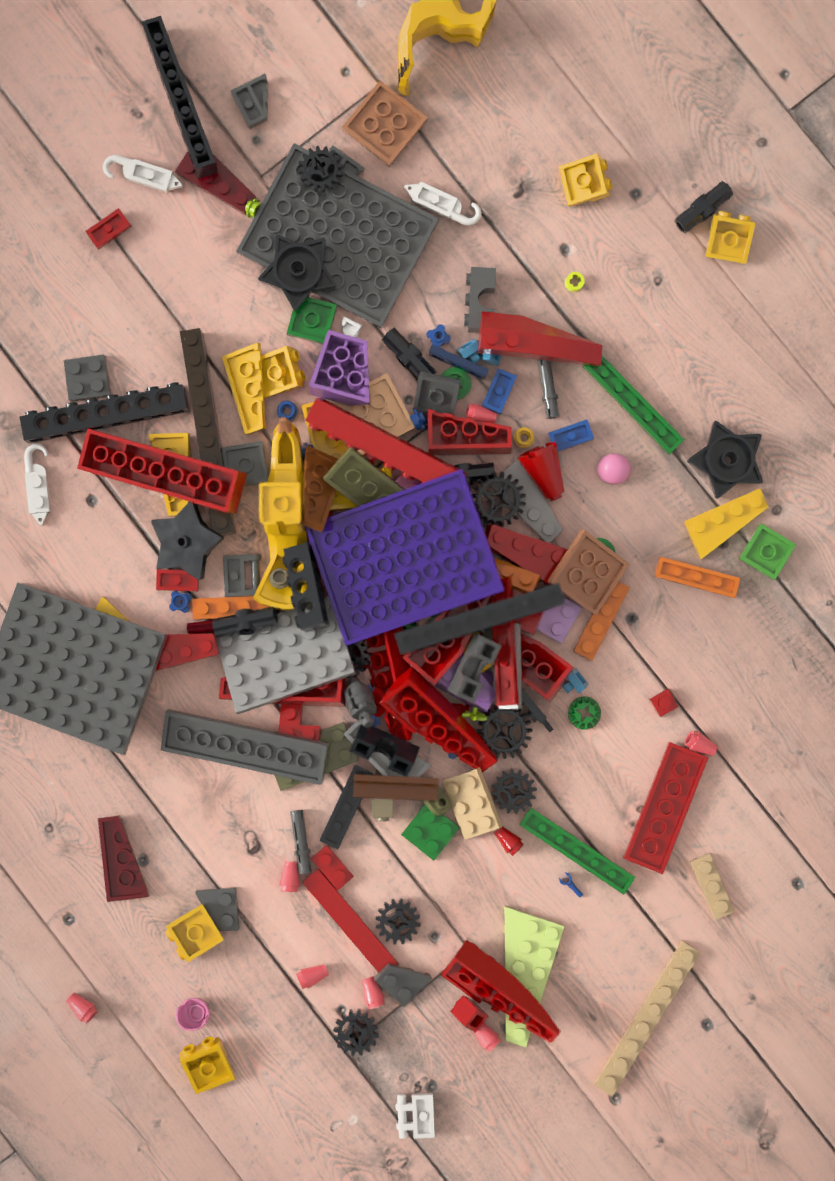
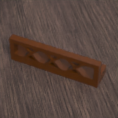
M354 774L353 798L437 801L439 778Z

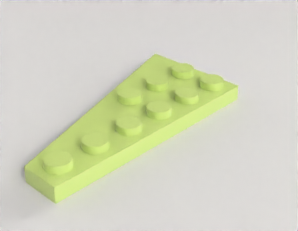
M504 906L505 969L516 977L540 1003L564 925ZM505 1014L506 1041L526 1047L531 1032L526 1029L525 1024L514 1023L509 1020V1015Z

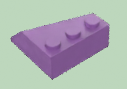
M328 330L309 385L310 394L348 406L369 405L368 341Z
M463 652L435 686L472 708L478 707L477 710L479 712L485 713L496 696L493 686L494 678L489 668L480 674L479 680L483 686L474 704L447 691L464 656Z

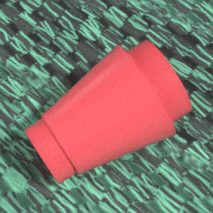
M469 403L465 418L495 423L497 413L477 403H474V405Z
M690 731L685 739V745L688 746L689 750L711 757L717 751V745L699 731Z
M285 861L279 884L281 891H298V887H300L298 862Z
M324 964L300 969L301 972L296 973L302 989H309L329 976Z
M374 976L362 980L365 1005H368L369 1010L384 1005L385 997L374 980Z
M73 993L66 1001L78 1019L86 1024L98 1012L95 1008L96 1005L76 993Z
M485 1023L482 1024L476 1033L474 1032L482 1048H486L488 1052L501 1042L498 1038L499 1035Z

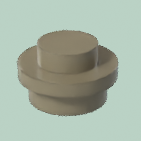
M283 568L272 571L270 574L271 585L277 589L287 587L288 571Z

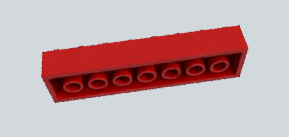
M324 398L315 399L305 419L306 422L310 423L308 427L318 432L325 431L328 433L327 437L337 442L341 440L347 442L346 447L350 448L351 446L356 451L362 450L367 458L373 461L379 459L384 462L383 466L393 471L399 469L403 471L402 476L410 480L416 478L422 481L420 484L460 470ZM464 471L465 476H466V479H467L469 473H467V472Z
M88 428L77 466L79 470L233 514H237L247 477L245 472Z

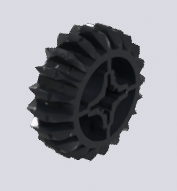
M495 471L492 472V479L489 478L488 474H485L484 478L486 481L483 482L481 479H478L477 482L481 486L473 485L472 487L477 491V494L471 493L472 497L476 498L474 502L477 505V511L481 513L479 515L480 520L486 517L484 520L485 525L490 520H492L491 524L494 525L499 521L500 527H504V520H506L508 525H511L510 517L518 520L519 518L515 512L517 511L522 514L523 510L518 507L519 505H526V502L520 501V498L526 497V494H519L518 492L524 487L521 485L516 488L515 485L519 480L515 479L513 482H510L511 474H508L506 479H504V472L502 471L499 474V478H497ZM502 482L497 492L492 493L485 490L491 483ZM508 486L514 493V504L506 499L505 494ZM498 493L501 494V499L504 502H506L507 505L504 503H498V505H495V500L488 494L492 496H498ZM481 495L490 500L488 513L482 507ZM501 506L511 510L504 516L493 517L494 513Z
M494 704L495 711L492 712L490 708L488 709L489 716L487 721L477 722L478 725L483 726V729H476V732L483 733V736L480 737L482 740H485L486 745L490 747L491 751H496V758L499 757L500 752L503 753V759L507 758V752H510V756L514 758V750L521 754L522 750L519 747L521 745L525 748L528 747L524 743V739L529 741L532 739L530 736H526V732H533L531 728L526 729V725H530L531 721L527 720L524 722L523 719L528 715L524 713L520 716L519 713L522 709H516V711H513V709H499ZM508 713L516 718L509 723H503L497 715ZM492 719L497 730L488 738L487 727ZM498 722L504 725V727L512 725L508 729V735L511 740L508 736H504V734L503 736H497L501 731ZM520 723L521 736L516 742L512 731ZM501 738H505L511 744V747L500 748L493 745V743Z

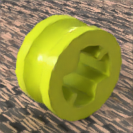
M579 272L570 273L565 280L566 288L571 292L579 291L584 285L583 275ZM573 277H576V280H580L577 287H574L569 282Z

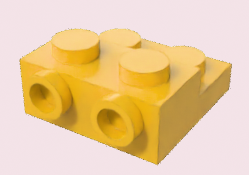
M598 153L559 166L569 207L611 196L610 190H613L611 179L606 178L605 173L608 170V164L606 159H602Z
M719 211L718 215L713 214L705 256L746 264L756 223L751 221L750 216L739 215V218L730 217L731 213Z
M285 346L262 355L264 399L305 387L303 381H306V375L299 368L300 354L296 349L294 350V347Z
M203 903L166 925L167 930L165 933L170 942L175 941L178 946L176 949L177 954L181 960L185 959L187 963L224 940Z
M209 1036L199 1045H186L180 1052V1063L195 1094L235 1080V1073L229 1063L227 1052L220 1037L214 1038Z

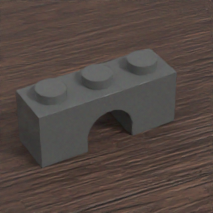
M471 267V273L466 275V286H470V294L466 293L465 306H469V314L464 316V326H468L469 333L480 332L482 311L494 313V309L482 307L479 304L478 298L484 293H494L496 268Z
M474 633L447 691L474 704L483 686L479 680L481 671L487 664L493 665L501 645Z

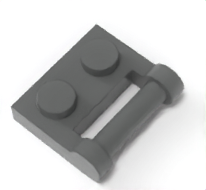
M261 554L223 556L225 597L254 596L260 584L259 561H261ZM245 561H251V590H246Z

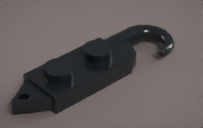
M521 687L522 705L524 704L529 710L527 715L533 722L538 721L551 732L553 728L546 720L547 717Z

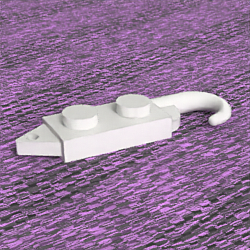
M111 155L103 163L104 173L110 178H114V175L109 172V165L111 163H118L124 165L123 174L129 181L168 193V190L183 187L174 176L173 171L136 159Z
M423 182L404 186L411 196L413 203L443 217L450 218L467 226L476 224L481 218V209L475 203L471 205L475 208L476 214L473 218H468L460 214L461 202L458 198Z
M36 443L30 445L24 454L25 480L29 514H32L38 524L43 526L48 513L51 512L48 475L43 466L33 464L32 454L38 449L42 450L46 457L49 454L45 446Z

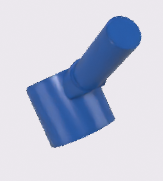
M565 873L569 876V882L564 883L559 878L560 883L571 888L579 898L583 896V893L571 881L572 877L569 873Z

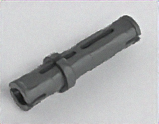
M537 359L546 419L559 418L558 394L555 393L551 362Z
M303 809L290 811L296 850L294 851V856L297 857L298 873L312 872L309 856L311 850L308 849Z

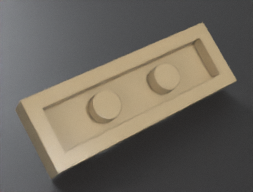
M710 853L691 860V866L713 918L717 920L734 913L735 911Z

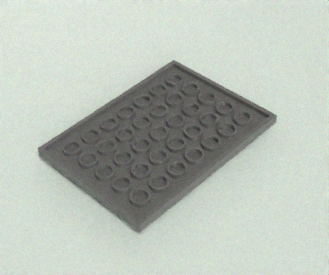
M294 143L236 252L267 269L275 259L277 234L301 244L325 238L326 247L323 265L335 281L336 288L312 293L333 304H337V306L382 329L431 237L439 218L345 169L339 170L343 176L337 177L339 184L333 183L332 190L325 187V192H322L321 188L314 192L313 186L307 188L306 182L301 181L300 178L303 175H300L298 169L302 168L299 166V161H304L302 154L309 155V151ZM312 161L309 163V165H308V167H307V171H308V168L311 167ZM317 163V169L325 175L324 168L322 169ZM334 168L330 171L329 177L333 175ZM297 268L295 270V273H301L303 270L301 268Z
M17 582L0 629V709L121 755H126L168 635Z

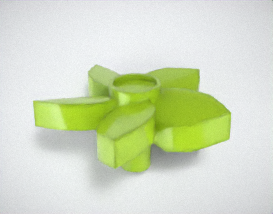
M478 707L473 708V713L465 710V713H462V717H470L473 721H487V716L477 711Z

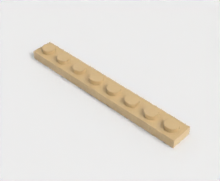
M684 941L680 942L595 1080V1086L613 1097L701 954L700 951Z

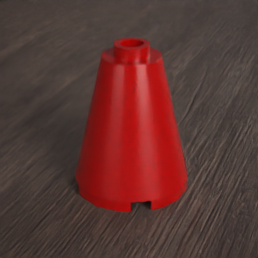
M556 441L545 443L546 448L544 446L534 447L520 454L517 458L544 498L555 501L562 497L564 485Z

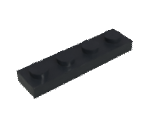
M356 764L319 840L336 849H339L362 798H353L354 774H374Z

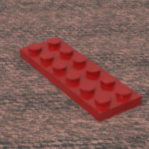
M668 742L623 856L624 859L660 874L664 873L709 757Z

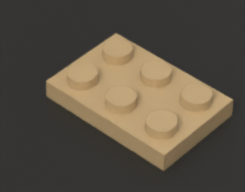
M480 767L442 781L464 840L503 826Z

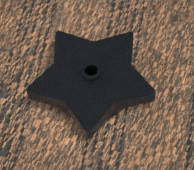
M277 234L275 259L258 277L259 282L282 290L295 312L312 292L336 288L335 281L323 265L326 247L325 238L301 244ZM297 268H301L303 270L301 273H295V270Z
M714 421L707 446L690 457L687 462L708 475L715 499L720 498L736 484L763 483V478L755 461V455L762 435H737L718 421ZM725 457H729L731 459L730 464H728L725 461Z
M188 502L175 518L151 521L161 543L156 568L180 567L197 580L204 579L206 560L211 551L224 539V536L209 528L202 520L196 503Z

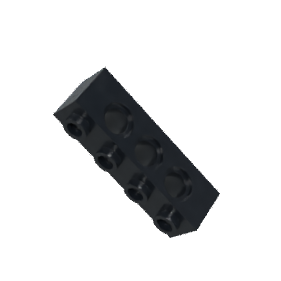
M306 542L283 549L285 554L282 557L283 564L288 569L289 574L287 576V583L289 588L292 589L293 594L291 596V603L296 608L297 616H295L296 626L306 633L329 627L321 581L312 546ZM304 564V569L297 573L298 566ZM308 584L307 591L302 593V586ZM312 604L311 611L306 613V606Z

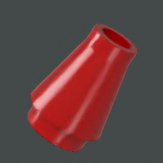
M504 826L493 833L507 854L510 853L513 856L524 846L521 842L522 839Z

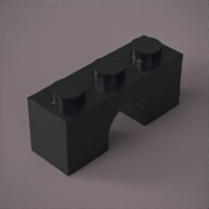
M360 725L349 752L369 760L372 753H382L389 759V770L407 777L415 763L420 747L374 726L366 728Z

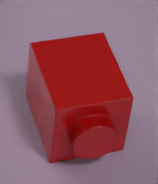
M464 995L455 1003V1006L450 1011L464 1027L475 1033L489 1017L473 1000Z

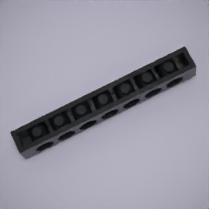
M157 16L142 21L146 41L197 178L200 179L217 173L214 156L162 17Z
M179 382L167 384L165 388L159 389L158 386L147 388L145 392L139 393L138 390L126 392L124 396L113 394L106 396L104 400L98 401L97 398L86 400L84 404L78 405L77 402L66 404L64 408L58 409L57 406L45 408L44 412L39 413L36 410L27 411L25 415L19 416L23 439L27 443H34L87 432V428L100 430L190 412L186 390L183 384L179 385ZM169 395V403L166 405L161 404V398ZM143 400H150V405L147 408L142 409L140 407ZM124 403H128L130 405L129 410L122 413L120 407ZM104 407H108L109 414L105 417H101V409ZM84 411H88V419H86L85 421H81V413ZM68 415V422L61 425L60 418ZM47 419L48 426L40 429V422Z
M557 583L395 633L400 654L404 655L560 607L566 603L560 584Z

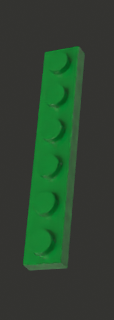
M603 356L601 357V366H583L668 455L684 441L681 435Z
M531 807L519 823L521 827L623 895H625L636 878Z

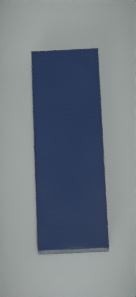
M433 344L430 347L429 356L453 367L461 368L467 373L485 380L489 369Z

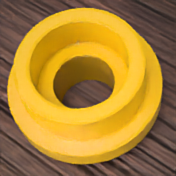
M526 427L519 428L514 434L515 444L521 448L531 446L534 442L532 430ZM523 434L528 437V440L525 442L520 439V436Z

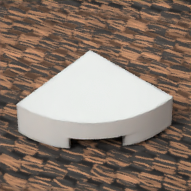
M344 316L342 320L343 334L357 338L362 325Z

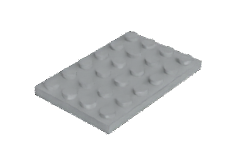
M329 596L324 597L329 627L307 633L300 630L295 623L297 613L296 609L277 614L278 623L276 626L257 629L255 633L250 635L233 634L216 637L237 714L356 674L348 645L346 646ZM312 605L306 606V613L311 611Z

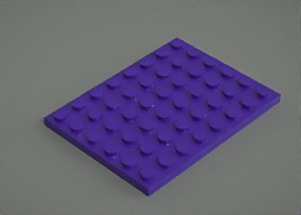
M463 469L327 518L322 532L305 526L346 646L505 590Z

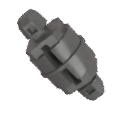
M351 676L347 681L348 688L344 690L347 709H349L352 718L359 720L361 725L369 728L374 722L373 715L377 713L374 695L371 693L368 685L361 683L359 678Z

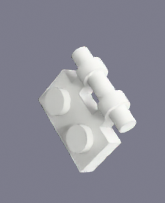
M433 1093L412 1094V1102H406V1094H397V1103L395 1104L396 1111H398V1122H396V1128L399 1130V1138H407V1130H413L414 1139L435 1138ZM406 1111H413V1121H407Z

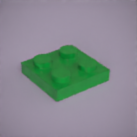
M308 297L296 312L292 311L286 334L323 344L328 330H331L337 304Z
M424 804L401 835L434 861L460 827L445 815H434Z

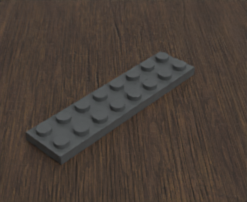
M171 709L165 711L161 751L322 785L324 780L329 743Z

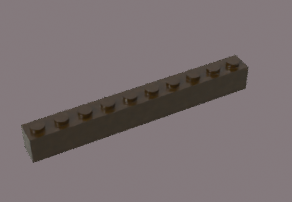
M200 328L180 331L200 458L202 461L224 466L204 335ZM209 507L212 530L223 536L236 534L233 513Z

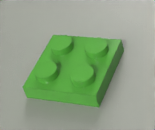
M760 523L738 559L770 579L776 580L796 544Z

